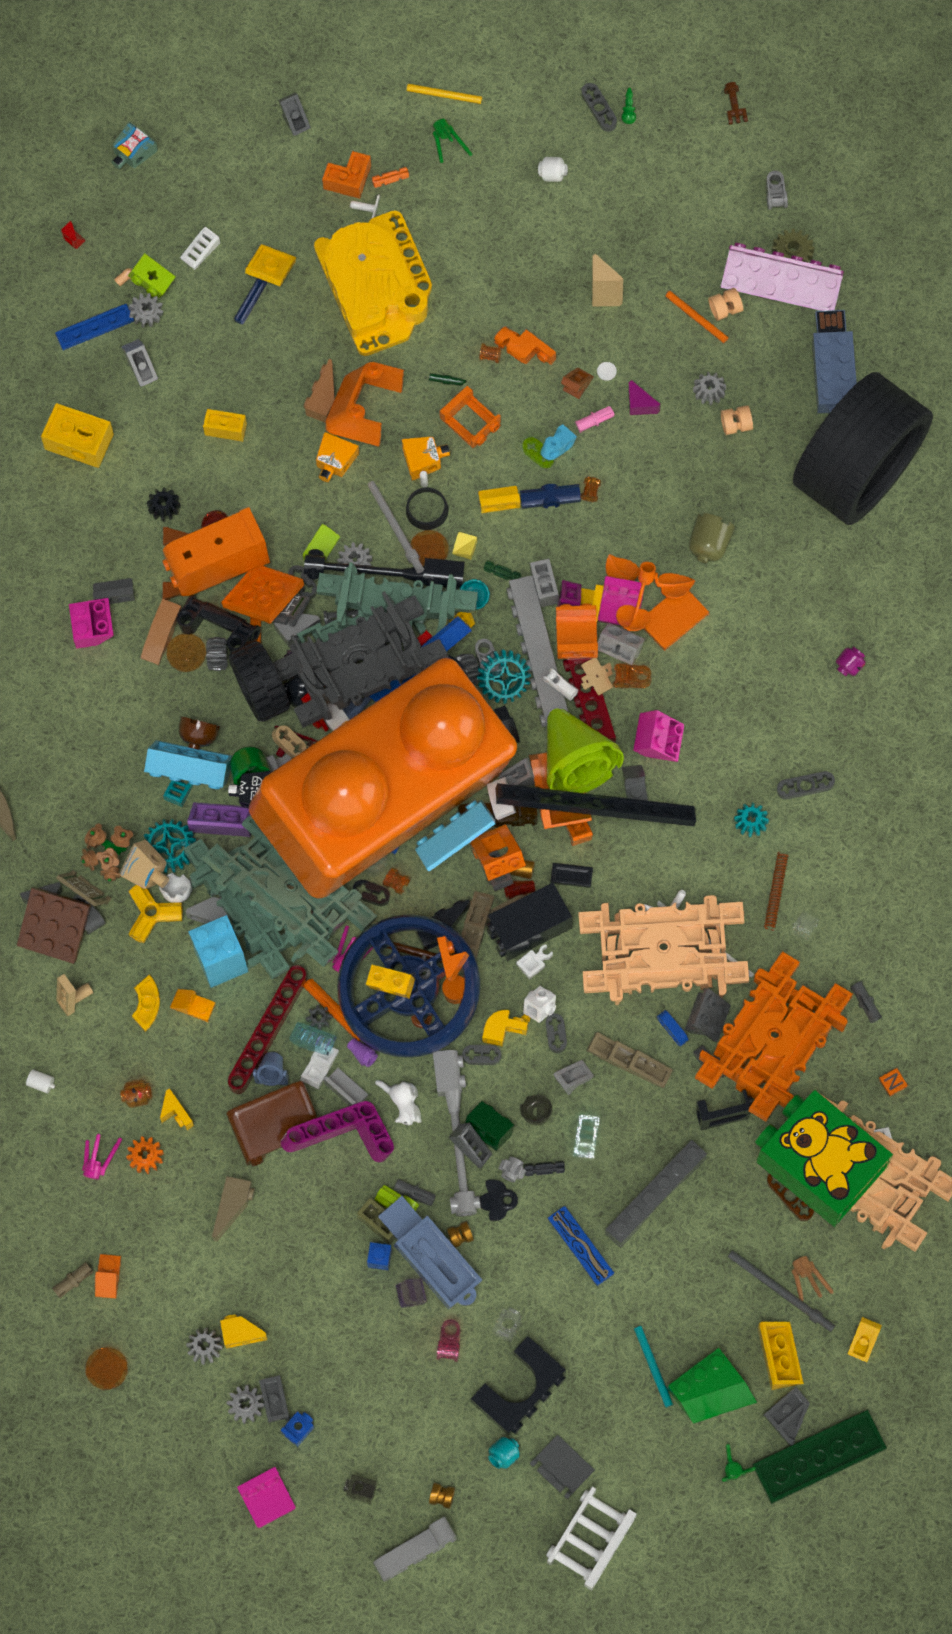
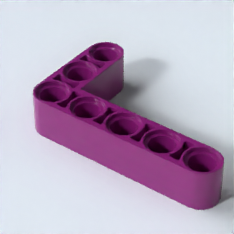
M368 1101L359 1102L291 1127L280 1143L283 1150L291 1153L357 1129L370 1157L375 1162H384L394 1150V1144L377 1110Z

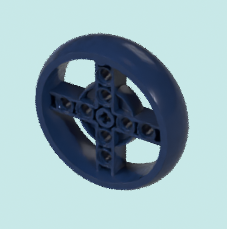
M416 914L388 917L364 930L345 953L337 980L339 1005L343 1017L353 1033L374 1050L395 1057L412 1058L429 1055L455 1041L472 1020L480 996L478 964L465 939L444 922ZM403 931H421L435 935L438 938L445 936L449 941L453 942L455 953H452V955L462 952L469 954V957L462 966L464 973L463 997L457 1012L448 1024L444 1025L433 1007L439 992V980L446 976L445 969L439 967V962L442 960L441 953L439 952L428 960L413 955L401 956L389 935ZM371 947L375 949L385 968L394 970L397 964H402L403 969L401 972L410 974L415 978L410 999L396 995L393 1001L388 1002L387 995L389 993L379 991L356 1006L354 999L355 975L361 960ZM391 947L392 953L389 956H383L384 949ZM425 970L431 971L428 979H422L421 977ZM423 998V1006L416 1008L415 1001ZM374 1003H377L378 1010L374 1013H370V1006ZM390 1011L401 1016L416 1015L429 1037L416 1041H396L381 1036L368 1025ZM433 1015L435 1017L434 1023L427 1025L425 1023L426 1018Z

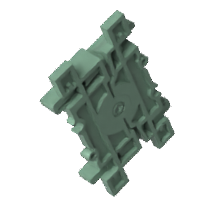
M248 816L243 821L242 826L255 838L246 844L240 853L237 852L232 857L216 844L202 858L204 862L220 875L216 879L218 886L215 893L217 895L228 888L233 892V898L239 894L240 898H243L245 895L250 896L252 900L249 906H255L266 917L275 921L273 924L274 930L281 931L285 928V933L288 935L285 941L286 945L290 943L296 947L302 942L301 947L294 953L291 959L293 963L308 953L320 965L326 966L339 952L327 940L335 934L347 919L363 932L377 917L360 901L362 895L355 889L349 892L344 886H341L327 897H312L251 816ZM287 885H291V886H293L294 888H293V889H289V888L287 887Z

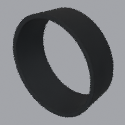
M430 487L414 491L406 505V516L409 522L422 530L438 528L445 522L449 512L447 501L442 493ZM424 492L439 495L444 500L442 515L432 522L416 520L409 510V503L416 495Z

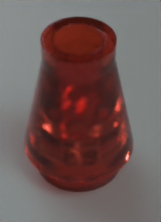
M513 881L512 885L504 887L507 900H510L518 895L524 894L525 896L535 892L534 881Z

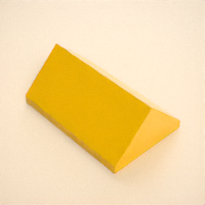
M760 1322L758 1332L771 1390L804 1384L790 1322Z

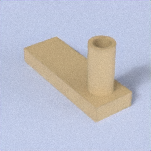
M65 974L57 978L56 1001L65 1014L69 1016L75 1012V1004L93 994V991L88 983L75 990Z

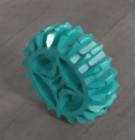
M501 649V655H499L497 651H493L495 657L492 658L490 655H487L486 657L489 661H481V664L485 667L478 668V672L482 673L477 676V679L481 681L478 686L483 688L482 693L484 695L488 694L487 698L489 700L494 698V701L498 703L502 698V702L506 704L507 698H509L511 702H514L513 696L516 695L518 698H521L522 696L519 692L521 690L526 692L527 689L524 685H530V682L526 680V678L531 677V674L526 672L530 667L529 665H524L526 660L524 658L520 659L521 655L519 653L514 655L513 651L509 650L506 655V651ZM507 662L516 664L519 672L509 671ZM499 663L498 670L490 674L491 669ZM505 671L508 677L502 680L500 676ZM489 680L499 682L501 691L491 688ZM512 681H517L515 686L509 689L510 683Z
M163 819V825H159L156 822V828L149 827L150 834L145 833L144 838L159 854L164 853L168 856V859H165L164 873L167 874L169 868L175 873V867L179 866L180 870L184 869L183 862L186 865L190 864L184 850L175 858L176 851L196 842V839L192 838L194 833L193 831H188L189 827L187 825L182 827L181 821H178L175 825L174 819H171L169 824ZM170 832L177 833L184 839L173 838L170 836ZM163 834V839L156 842V845H153L155 840ZM167 839H169V842L172 844L170 848L171 853H169V850L167 849Z

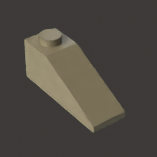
M226 1176L212 1234L213 1241L218 1242L248 1206L249 1200H253L255 1188H252L251 1181Z

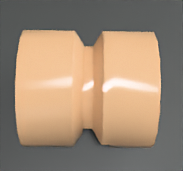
M735 288L724 291L723 295L716 294L708 298L710 309L717 321L727 318L729 313L734 315L743 311L741 298Z
M748 405L737 407L736 411L732 408L721 410V422L725 435L735 434L738 430L741 432L753 430L752 415Z

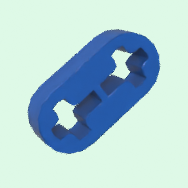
M664 1010L656 1016L660 1024L678 1046L681 1047L689 1041L685 1032L669 1012Z

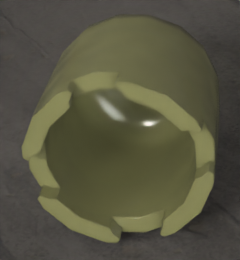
M704 513L703 517L700 514L697 515L689 540V549L699 562L708 563V561L714 562L723 558L735 530V526L731 522L727 525L721 522V517L713 514Z

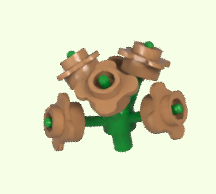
M98 823L87 832L84 841L87 844V849H91V847L97 848L99 845L105 847V851L95 854L93 850L86 851L82 849L83 855L81 860L83 865L89 867L91 871L94 870V866L98 865V860H100L101 868L103 869V871H100V875L104 876L103 879L116 881V878H120L119 868L114 866L119 865L118 855L127 850V847L130 845L129 840L133 837V832L122 829L121 826H116L114 828V835L110 838L112 842L106 839V832L101 829L102 825Z

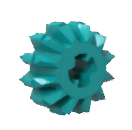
M751 803L750 807L743 804V810L738 808V815L734 816V821L738 822L735 825L736 829H741L742 835L747 831L749 838L752 837L753 832L755 835L760 836V830L766 831L765 825L769 823V819L765 818L768 814L767 811H761V805L755 808V803ZM748 817L755 818V822L748 821Z

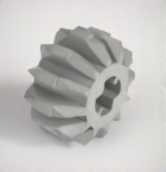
M709 371L706 376L700 374L699 379L694 381L695 386L693 387V392L696 393V400L702 398V404L706 403L707 400L710 406L713 404V400L719 403L720 398H724V391L726 390V384H723V377L718 378L717 372L713 376L710 375Z
M204 1328L203 1334L197 1329V1337L190 1335L189 1338L193 1342L186 1344L188 1348H192L188 1351V1355H194V1362H197L201 1357L202 1365H205L206 1358L209 1359L210 1363H213L212 1355L219 1358L220 1354L216 1350L223 1349V1346L218 1344L221 1342V1337H215L216 1331L214 1330L208 1335V1328ZM202 1342H207L209 1348L206 1347L207 1350H202L200 1344L203 1345Z

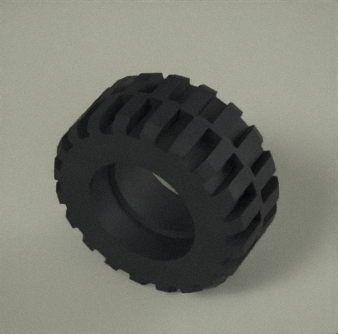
M254 641L230 653L228 659L233 673L251 711L258 721H267L286 712L290 708L285 688L262 643Z

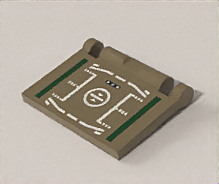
M74 870L69 873L60 874L56 878L93 906L107 905L112 899L109 896L103 897L104 892L82 876L76 877L77 872Z

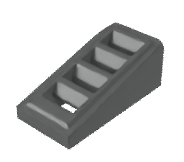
M470 1123L458 1125L449 1136L450 1140L478 1168H482L492 1155Z

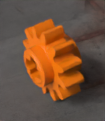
M141 1136L140 1143L133 1140L135 1147L127 1148L132 1154L126 1156L128 1161H132L130 1167L135 1168L137 1166L138 1173L145 1169L146 1173L149 1174V1168L151 1167L157 1171L156 1163H163L162 1159L158 1156L164 1154L163 1150H157L161 1146L160 1143L157 1142L153 1145L152 1137L148 1139V1142L145 1141L143 1136ZM144 1151L148 1153L146 1159L142 1157Z

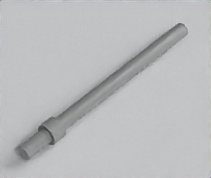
M369 482L367 486L406 552L405 556L408 562L412 563L417 573L423 572L424 568L419 561L418 553L415 549H412L375 482Z

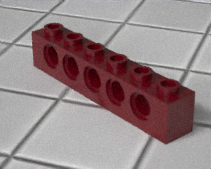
M592 658L563 660L565 672L569 671L571 677L568 679V682L578 689V693L573 699L576 708L581 710L579 720L590 727L596 723L600 724L602 727L595 730L616 743V736L603 693L598 695L593 686L589 687L591 689L590 692H582L581 689L583 687L581 684L583 681L581 678L586 676V673L579 675L575 672L578 669L583 670L581 665ZM589 705H593L596 707V709L594 711H589L586 709V707Z

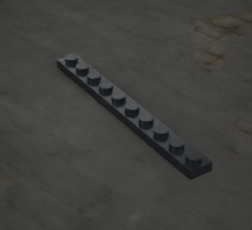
M497 783L495 788L496 804L693 827L696 823L695 806Z

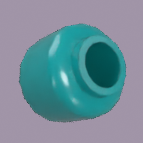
M500 1437L488 1449L490 1463L498 1469L509 1468L520 1457L519 1444L513 1438Z

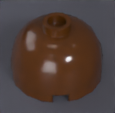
M181 716L178 731L181 739L189 743V748L200 750V746L207 747L213 744L218 736L220 726Z

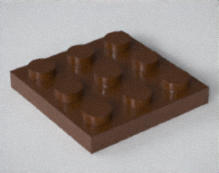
M32 887L17 946L75 964L91 905Z

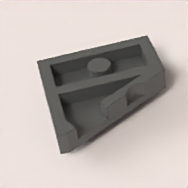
M794 1387L763 1416L786 1443L792 1446L810 1402L797 1387Z

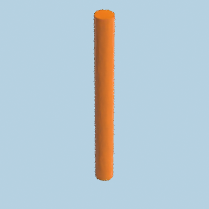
M668 291L665 296L721 342L725 343L729 339L728 336L673 292Z

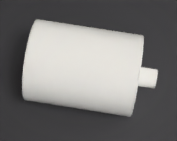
M32 1069L28 1075L26 1086L48 1094L51 1088H55L53 1084L54 1077Z

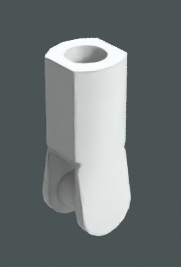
M552 668L549 669L547 676L542 677L546 684L570 701L578 693L576 687ZM555 678L559 680L556 684L553 682Z

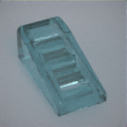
M297 1022L289 1038L297 1047L324 1055H329L337 1039L335 1035ZM324 1038H325L326 1041H325L323 1047H320L321 1044H322V1042H323V1040H324Z
M579 1114L573 1156L594 1159L600 1117ZM582 1121L595 1123L594 1127L583 1126ZM581 1130L593 1131V1135L581 1134ZM580 1138L591 1139L592 1144L579 1142ZM578 1147H588L591 1148V1151H580L578 1150Z

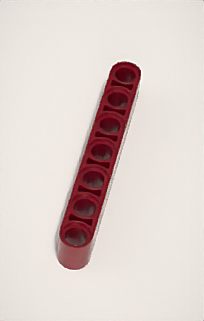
M296 965L288 970L228 1077V1085L233 1093L242 1094L246 1091L253 1079V1070L258 1069L264 1055L268 1052L307 981L306 971L303 967ZM295 974L303 975L298 981L292 979ZM286 991H291L293 993V995L290 998H284L282 996L283 993ZM275 1009L283 1010V1013L279 1016L272 1014ZM266 1026L273 1028L272 1032L267 1034L262 1032V1030ZM256 1044L263 1045V1048L260 1051H254L252 1049L253 1046ZM245 1062L253 1063L250 1069L242 1067ZM237 1079L243 1081V1084L239 1087L232 1085Z

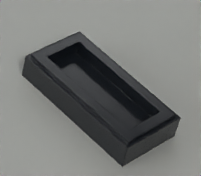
M553 863L550 884L591 888L593 867Z

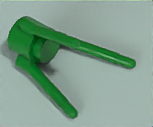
M439 119L433 124L435 131L432 134L435 138L440 163H443V155L439 138H448L452 142L451 134L469 156L473 155L446 119Z
M726 1444L728 1464L725 1467L726 1476L722 1478L723 1482L737 1480L741 1475L755 1471V1467L742 1469L738 1462H734L730 1445Z

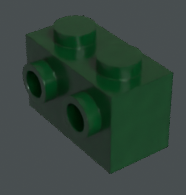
M483 1101L466 1116L465 1123H470L483 1142L495 1151L512 1136L515 1125L509 1118L502 1116L491 1105H487Z

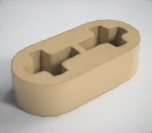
M283 725L273 730L272 738L274 742L291 758L307 749L304 741L289 727ZM284 731V732H285V734H284V737H285V738L280 739L279 736H280L281 734H280L279 732ZM299 745L298 750H299L300 752H296V753H295V752H294V749H295L294 746Z

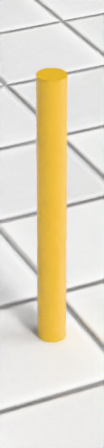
M414 84L407 85V91L477 104L482 102V96Z

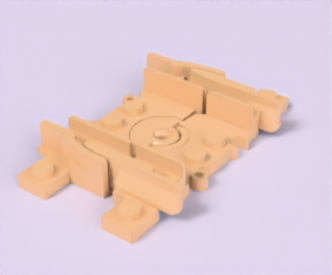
M709 895L704 897V904L690 905L686 902V908L682 911L676 908V903L668 907H652L645 911V906L639 903L635 906V912L631 909L619 910V913L614 915L615 922H610L608 903L601 905V911L579 912L580 934L600 933L603 970L583 971L584 993L610 992V1000L615 1002V1005H619L623 1000V993H629L630 995L632 990L641 993L643 985H649L651 993H653L655 989L677 988L682 984V989L685 992H689L692 989V983L700 986V990L713 988V978V980L717 979L719 987L718 996L723 998L727 991L726 984L749 983L748 961L727 962L725 953L724 925L744 924L743 902L719 903L717 905L716 896ZM706 928H714V929H715V930L708 929V932H707V933H706V931H705ZM612 934H620V935H619V939H618V944H617V950H615L617 935H614V936H609V935H612ZM666 944L668 948L661 950L660 945Z
M823 1096L836 1108H838L842 1113H844L848 1106L847 1102L840 1101L837 1105L836 1103L832 1102L831 1100ZM852 1115L849 1118L889 1150L893 1156L888 1168L850 1211H859L856 1216L858 1222L863 1223L868 1217L870 1223L874 1225L872 1229L874 1232L877 1230L883 1234L887 1227H890L889 1230L891 1232L884 1241L882 1249L885 1250L892 1246L896 1239L916 1252L927 1235V1232L910 1222L923 1202L919 1197L926 1198L928 1193L932 1191L949 1202L952 1197V1177L941 1170L938 1171L941 1161L936 1157L932 1156L928 1161H925L915 1154L914 1149L908 1154L904 1153L901 1150L904 1145L903 1142L897 1143L880 1131L874 1132L876 1124L873 1121H868L864 1126L861 1119Z

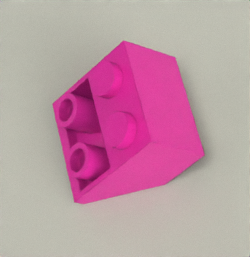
M108 598L69 604L76 649L97 646L114 636Z
M658 710L640 713L633 751L645 757L678 762L685 724Z

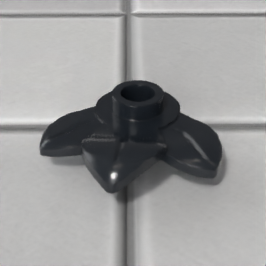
M487 1180L485 1183L488 1193L479 1198L480 1207L483 1210L490 1211V1221H500L506 1216L508 1211L513 1210L517 1206L518 1197L514 1191L507 1190L503 1182ZM505 1197H510L512 1199L510 1204L504 1203L503 1200Z

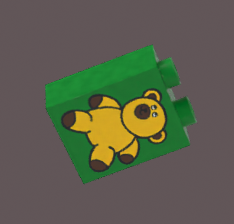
M814 1090L806 1100L798 1094L791 1099L782 1111V1114L788 1120L779 1130L770 1124L759 1135L755 1144L761 1150L756 1163L835 1228L888 1168L893 1154Z

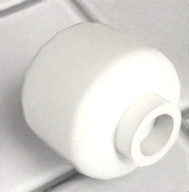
M545 157L539 162L538 174L546 182H560L567 175L568 166L564 164L561 157Z

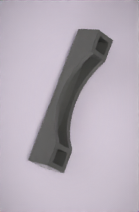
M691 1140L605 1229V1234L621 1248L638 1231L654 1210L706 1160L707 1153Z

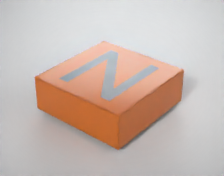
M897 1068L879 1078L889 1097L908 1086Z

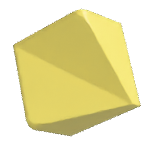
M458 532L452 554L471 560L477 544V537Z

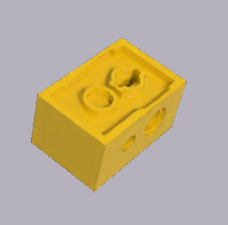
M56 403L41 435L45 450L99 468L114 433L110 421Z

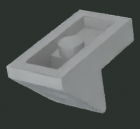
M583 1060L553 1074L567 1095H570L577 1086L590 1081L594 1077Z

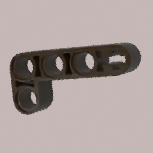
M484 803L495 818L491 803ZM468 804L459 805L458 812L460 814L465 812ZM515 806L516 813L499 820L495 818V824L492 827H500L505 824L511 825V827L525 826V824L535 826L537 825V808Z

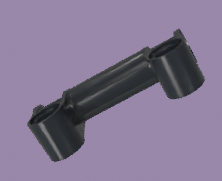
M195 595L189 596L184 607L177 615L178 625L185 635L194 634L203 619L232 632L227 639L230 653L256 641L261 632L260 626H253L247 623L245 619L210 602H203L197 599Z

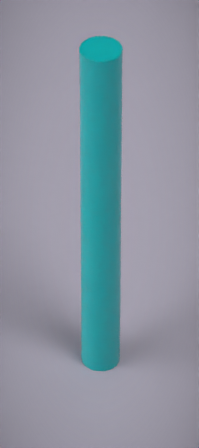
M638 1326L634 1328V1331L665 1408L673 1405V1402L643 1328Z

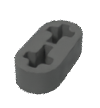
M292 566L288 574L294 576L295 571L297 573L301 572L300 575L304 584L308 588L312 587V593L310 594L305 592L304 586L298 593L313 599L317 594L316 584L307 577V574H304L302 566Z
M552 1014L546 1019L548 1046L552 1052L561 1053L567 1047L565 1024L561 1015ZM552 1019H556L557 1022L561 1023L557 1026L558 1031H554L553 1025H549V1023H552ZM556 1035L559 1036V1041L563 1042V1044H560V1048L552 1045L555 1042Z
M468 1045L464 1048L462 1057L464 1062L469 1065H496L501 1061L502 1054L501 1050L494 1045ZM470 1050H474V1054H481V1056H474L473 1060H470L466 1054H469ZM492 1050L498 1055L494 1057V1060H490L489 1056H483V1054H490Z

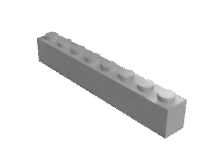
M531 575L509 580V588H506L508 599L513 600L514 606H511L513 618L517 617L519 624H516L518 636L522 635L523 642H520L522 653L527 654L528 660H526L525 664L530 667L527 672L532 673L533 678L530 679L532 691L536 690L537 697H534L537 709L541 708L542 715H539L541 726H546L547 730V717L550 711L559 708L568 712L564 696L546 684L542 679L543 676L549 674L550 668L554 669L557 673L558 671L533 576ZM556 678L553 680L555 684L559 681Z

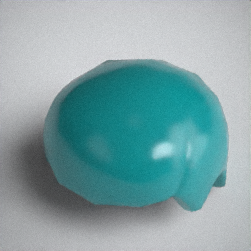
M471 579L464 582L460 587V590L478 592L476 610L485 607L488 603L490 591L484 582Z

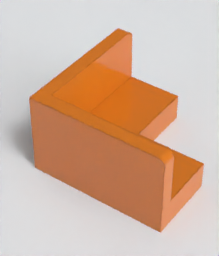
M352 151L347 167L328 163L322 178L323 189L360 199L371 169V156Z

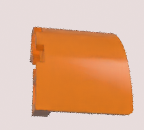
M547 752L529 755L535 788L549 789L547 785ZM540 809L544 829L592 820L589 814Z

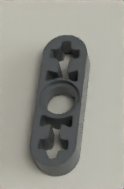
M593 83L585 84L582 87L583 100L601 129L607 132L613 131L617 126L615 114L597 85ZM587 90L593 91L595 98L593 101L592 96L589 93L587 94ZM602 104L605 108L602 111H596L594 106ZM605 114L608 121H612L611 125L605 123Z
M824 771L782 780L777 786V794L780 798L787 800L829 791L834 786L835 778L832 773ZM823 777H826L827 780H831L829 781L827 786H825L824 783H818V788H815V778L816 783L821 782ZM808 781L812 787L809 790H803L800 787V783ZM794 783H797L796 788L798 792H795V788L790 789L788 794L785 791H781L784 785H787V788H793Z

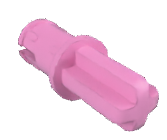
M608 406L595 413L591 412V415L575 421L581 433L595 425L599 426V423L614 417V412Z

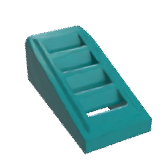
M172 780L163 798L168 802L183 807L193 785L189 781L188 784ZM179 785L181 787H184L185 789L183 791L181 789L176 788L175 786ZM175 791L181 794V796H176L172 792Z

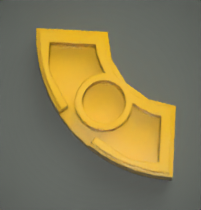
M150 974L134 987L138 994L139 1003L132 1018L145 1032L155 1021L160 1006L158 988Z

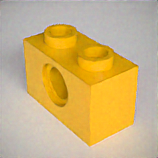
M371 965L366 985L371 989L410 999L415 978L410 974Z

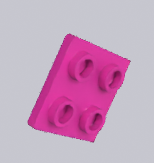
M605 576L598 621L620 625L616 619L617 610L623 605L636 607L641 583Z
M276 1467L237 1487L257 1528H261L296 1509Z

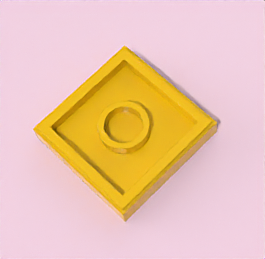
M261 244L247 265L245 274L281 286L294 266L296 257Z

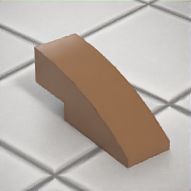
M162 599L145 641L141 659L157 665L160 664L175 632L177 615L182 610L181 605Z

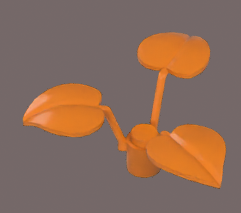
M611 554L608 555L606 561V574L608 577L634 581L638 577L641 583L636 607L623 605L616 613L617 622L628 631H639L649 623V612L639 609L645 585H649L655 580L657 587H661V593L664 596L679 599L689 592L695 580L674 573H665L658 577V573L655 572L656 566L652 562H643L638 568L634 562L615 557Z

